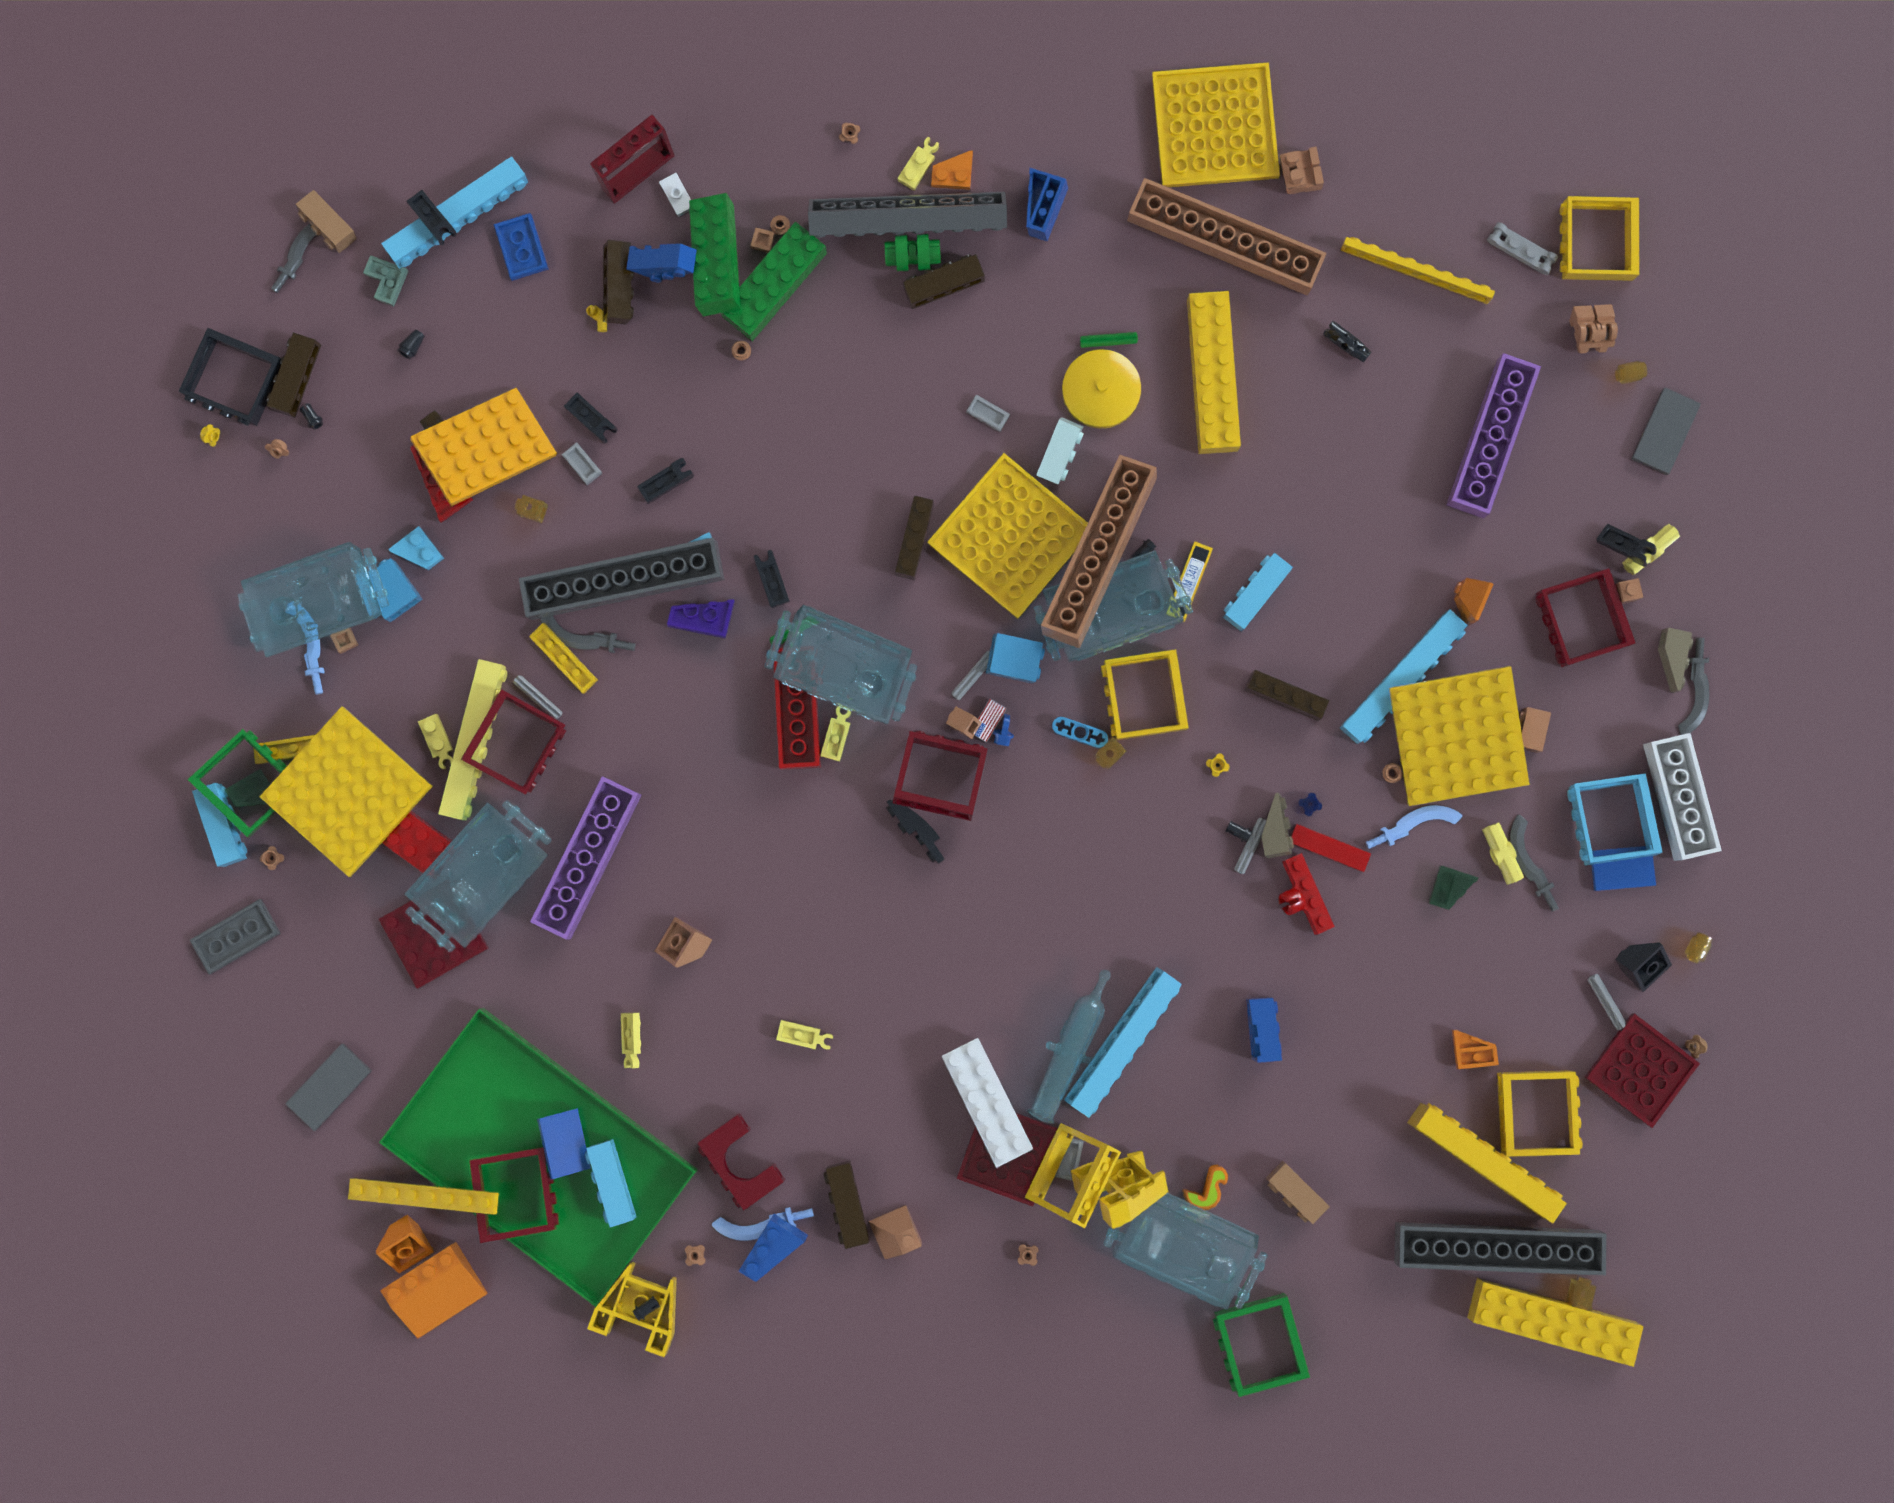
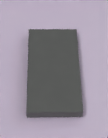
M1664 387L1631 459L1660 473L1669 475L1701 403Z
M259 899L190 939V942L207 973L211 975L281 933L262 899Z
M343 1043L285 1104L313 1131H317L372 1070Z

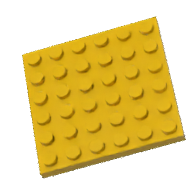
M1269 62L1152 72L1161 181L1163 186L1180 187L1279 179L1280 172Z
M1003 453L929 539L927 544L1015 618L1019 619L1072 557L1088 522Z
M1511 666L1389 688L1409 806L1530 785Z
M341 706L261 794L260 798L342 872L351 877L433 786L345 707Z

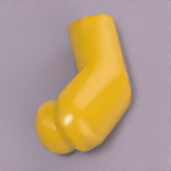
M589 305L586 313L597 321V331L607 332V323L603 322V310L596 305Z

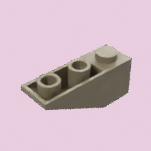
M1668 627L1661 631L1658 651L1670 692L1675 693L1681 691L1685 685L1684 672L1689 665V658L1687 657L1689 650L1692 648L1693 639H1691L1692 632Z
M1275 793L1261 836L1264 854L1267 858L1292 854L1291 849L1294 848L1292 836L1289 837L1288 835L1290 821L1288 817H1285L1284 809H1287L1286 800L1279 793Z

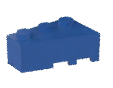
M1029 168L1030 179L1026 227L1029 236L1048 241L1068 191L1067 181L1065 178Z
M681 243L662 244L659 249H651L652 246L645 245L644 249H638L636 246H630L627 270L649 277L652 282L660 283L662 280H673L674 277H685V275L694 272L697 250Z
M1271 997L1246 999L1252 1060L1257 1063L1282 1061V1048L1279 1041L1280 1027L1279 1022L1276 1020V1014L1278 1013L1277 1002Z
M773 1214L739 1269V1272L757 1282L806 1241L808 1234Z

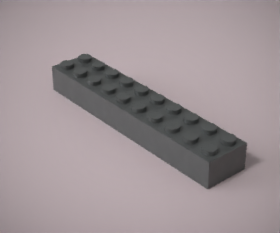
M1005 192L809 199L810 236L814 235V237L821 238L826 235L842 237L846 234L863 236L865 233L883 235L887 232L899 235L905 232L921 234L924 231L941 233L944 230L962 232L964 229L982 231L983 229L991 228V230L999 231L1007 228Z
M708 538L519 578L525 616L535 620L725 579L718 543L714 538Z
M1395 1222L1394 1263L1399 1268L1606 1276V1233L1590 1229Z

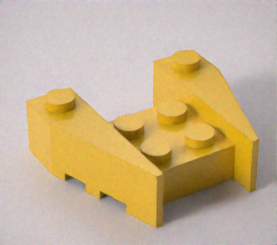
M1143 1151L1129 1153L1126 1158L1117 1160L1103 1189V1192L1107 1191L1109 1194L1099 1198L1103 1220L1112 1229L1121 1227L1123 1224L1132 1221L1168 1193L1165 1172L1162 1170L1152 1174L1146 1168ZM1093 1162L1071 1170L1074 1189L1077 1194Z
M632 1262L596 1306L587 1329L607 1336L611 1332L616 1317L652 1330L645 1351L665 1357L675 1334L677 1278L673 1277L668 1288L632 1275L636 1264ZM654 1296L660 1307L648 1314L645 1320L638 1321L633 1313L635 1306H640Z

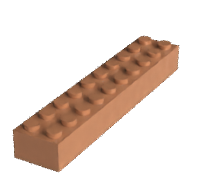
M1146 178L1143 179L1127 219L1130 223L1307 296L1313 287L1327 254Z
M1119 455L1041 624L1042 635L1080 649L1155 484L1157 467Z

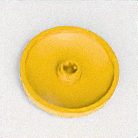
M1093 350L1076 358L1068 367L1063 379L1062 395L1066 408L1077 421L1093 428H1111L1127 420L1135 411L1141 395V382L1136 368L1126 357L1110 350Z

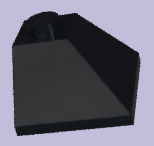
M1660 942L1629 945L1616 958L1620 969L1642 992L1672 966Z

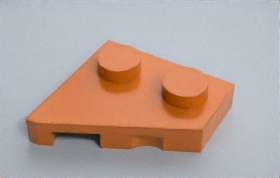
M973 151L965 152L933 165L931 187L970 190Z
M1452 1030L1456 1069L1499 1065L1495 1044L1458 1030Z

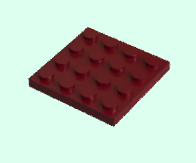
M451 879L442 882L379 918L382 927L417 989L489 949Z
M1632 1013L1626 1020L1625 1027L1618 1031L1584 1078L1648 1127L1653 1128L1700 1063L1635 1013Z
M1016 1113L1033 1150L996 1168L975 1126L957 1179L1033 1207L1035 1202L1025 1198L1058 1128Z

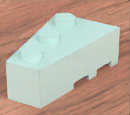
M1065 418L1059 419L1037 476L1059 484L1061 480L1065 481L1069 471L1066 469L1068 462L1072 463L1076 452L1073 450L1076 443L1080 444L1084 433L1081 431L1084 426Z

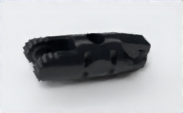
M1332 321L1329 324L1330 329L1324 331V336L1352 357L1362 362L1366 361L1371 351L1361 340L1337 322Z

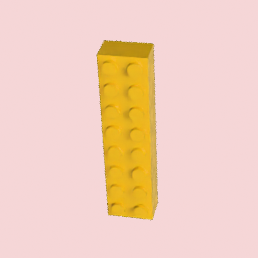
M1229 291L1189 293L1187 311L1198 454L1238 452L1241 447Z
M1430 1103L1427 1105L1419 1104L1407 1122L1409 1125L1541 1218L1551 1223L1555 1222L1567 1204L1561 1199L1563 1195L1548 1186L1544 1187L1546 1183L1531 1174L1527 1175L1529 1171L1514 1162L1510 1163L1511 1159L1496 1150L1494 1152L1492 1145L1481 1139L1477 1140V1135L1469 1129L1459 1128L1460 1123L1447 1115L1442 1116L1443 1111Z
M1480 1278L1476 1280L1467 1317L1476 1324L1632 1367L1635 1365L1644 1327L1636 1321Z

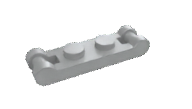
M1500 222L1496 223L1493 234H1490L1487 238V242L1544 275L1550 273L1551 265L1558 259L1555 253L1548 252L1508 229L1506 225ZM1501 235L1506 237L1504 241L1499 238ZM1540 257L1545 260L1544 263L1539 262Z

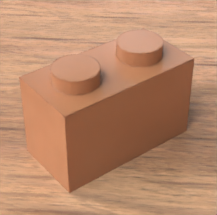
M1530 707L1519 711L1524 750L1535 753L1543 752L1551 712Z

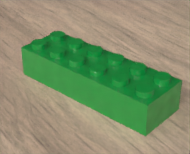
M727 193L689 200L692 248L697 250L693 272L695 306L703 317L739 310L741 307L734 204Z
M795 221L739 287L741 309L721 313L722 318L753 342L827 254L826 246L813 235L810 236L809 232Z

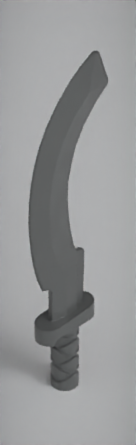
M308 224L295 238L288 252L287 258L289 260L284 268L279 266L276 270L282 273L271 287V290L274 292H279L288 277L294 280L297 276L294 273L303 262L302 255L309 242L316 236L310 228L311 224Z
M553 616L540 618L541 622L545 623L567 647L594 650L598 649L599 646L608 647L610 653H615L614 648L635 651V643L616 640V633H611L610 636L596 632L594 635H577L564 630Z
M1696 638L1695 658H1689V663H1692L1690 679L1694 682L1695 703L1690 715L1678 725L1681 735L1691 733L1700 725L1709 705V682L1707 675L1704 674V663H1709V657L1703 659L1705 638Z
M1517 815L1510 833V843L1516 851L1517 863L1524 875L1530 881L1535 882L1539 889L1535 892L1537 897L1541 896L1542 893L1553 912L1559 909L1549 890L1555 886L1553 882H1548L1543 869H1539L1529 857L1524 843V834L1528 821L1521 815Z

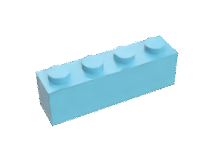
M1273 553L1271 557L1267 555L1260 563L1263 566L1259 572L1255 570L1248 578L1250 581L1249 585L1246 588L1242 586L1236 594L1238 599L1234 603L1230 601L1223 610L1226 612L1223 618L1241 632L1293 568L1276 553Z
M218 783L207 785L234 812L227 800V789ZM198 789L192 791L217 867H226L247 859V848L241 842L239 836L241 831Z
M611 1139L586 1148L585 1157L587 1163L591 1164L593 1169L591 1177L593 1183H597L599 1189L597 1197L599 1203H603L605 1209L603 1211L605 1222L609 1223L610 1227L634 1220L637 1216L614 1140Z

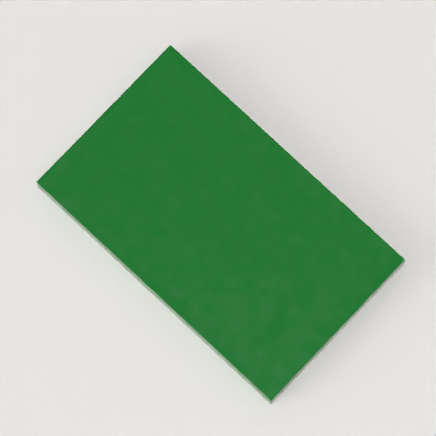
M484 1008L478 1009L379 1142L437 1187L473 1190L469 1160L542 1148L543 1144L537 1119L578 1108L586 1148L604 1141L614 1140L637 1217L632 1221L610 1227L609 1223L605 1222L603 1217L605 1209L603 1203L600 1204L597 1197L599 1189L597 1183H593L591 1177L593 1169L591 1166L590 1169L555 1178L554 1184H551V1191L555 1192L557 1204H554V1213L558 1212L559 1225H556L557 1230L507 1238V1240L595 1307L605 1297L698 1170ZM538 1155L481 1165L484 1191L499 1193L497 1214H488L489 1226L497 1233H505L548 1225Z

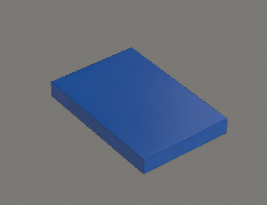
M531 213L493 224L511 281L549 269Z
M1646 846L1595 850L1592 853L1593 857L1647 849ZM1653 856L1591 865L1594 891L1656 886Z
M578 1108L537 1119L550 1179L591 1168L585 1157L587 1149Z

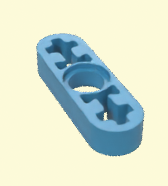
M1058 717L1052 723V730L1055 734L1085 745L1103 748L1108 742L1106 732L1065 717ZM1064 721V725L1070 727V723L1074 724L1071 729V735L1067 734L1069 730L1066 729L1058 731V727L1055 726L1056 723ZM1077 727L1085 729L1086 735L1083 738L1075 736L1074 730ZM1089 730L1093 731L1091 734L1093 736L1101 734L1104 742H1100L1098 745L1095 739L1090 738V742L1086 741L1089 736Z

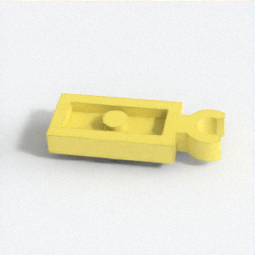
M930 137L925 139L923 149L919 146L917 147L898 177V182L915 191L934 161L935 156L932 153H935L939 148L938 142L933 147L928 145Z
M840 705L836 708L837 719L831 718L820 755L821 757L839 762L851 723L845 722L851 715V709L848 708L847 713L842 715L840 713Z
M434 714L418 721L433 758L439 757L440 768L446 769L444 762L450 760V763H452L453 757L449 756V752L453 751V748L439 715Z
M621 1013L622 1054L626 1056L624 1068H639V1059L637 1057V1054H641V1022L639 1013Z
M781 1020L776 1040L816 1049L817 1044H820L824 1049H831V1046L826 1045L824 1040L825 1038L833 1039V1035L824 1034L822 1036L819 1035L821 1029Z

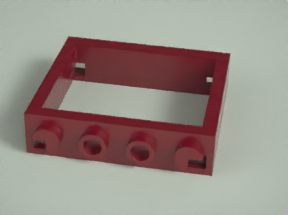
M651 114L593 160L590 165L602 190L615 204L675 155L664 127ZM656 138L657 143L607 181V176ZM664 150L669 153L665 157L662 155ZM605 167L608 171L603 174L602 169ZM614 190L618 192L616 196L613 193Z
M1609 568L1540 590L1536 593V604L1542 610V621L1548 627L1550 633L1548 635L1549 641L1555 647V658L1562 668L1636 644ZM1598 580L1620 643L1569 659L1547 595Z
M501 689L461 760L526 795L527 792L531 793L537 784L534 781L538 774L542 775L547 766L544 764L547 757L551 758L557 749L554 747L557 739L561 741L567 730L564 729L565 724ZM504 700L556 727L523 786L471 759Z
M918 730L910 731L893 797V804L972 821L988 748H984L980 744H966L958 739L948 740L941 735L931 736ZM913 743L979 758L969 806L902 791Z
M543 1147L469 1160L473 1190L484 1191L481 1165L538 1155L548 1225L490 1235L488 1214L476 1213L480 1243L557 1230L556 1225H559L558 1212L554 1213V1204H557L555 1192L551 1191V1184H554V1179H550Z

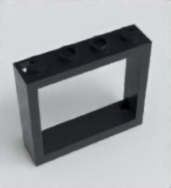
M207 327L178 392L185 396L184 399L193 404L196 401L200 402L205 409L210 411L217 409L220 411L219 414L231 419L234 416L238 418L237 421L241 424L257 426L267 405L268 394L272 392L274 387V377L279 373L281 358ZM216 343L271 364L249 415L194 393Z

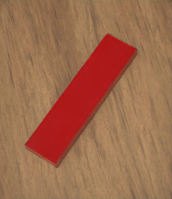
M1295 824L1291 834L1294 845L1358 871L1365 872L1371 853L1299 824Z

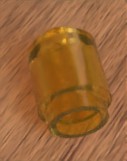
M1634 361L1618 365V368L1615 370L1616 380L1620 381L1621 384L1640 381L1647 377L1645 362Z
M1697 932L1684 952L1687 955L1686 959L1696 964L1699 961L1704 962L1712 947L1711 942L1713 939Z

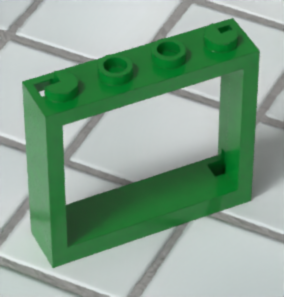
M242 729L187 780L249 838L276 811L270 808L249 827L201 781L206 774L243 740H246L280 774L287 767L280 759L276 761L270 756L273 752L265 744L261 747L256 742L258 737L250 730L246 732Z
M1285 1293L1214 1312L1215 1319H1212L1215 1331H1219L1221 1336L1218 1339L1221 1352L1225 1351L1226 1359H1223L1226 1371H1230L1232 1379H1229L1232 1392L1236 1391L1238 1397L1310 1378L1288 1296ZM1280 1306L1298 1371L1242 1386L1224 1320Z

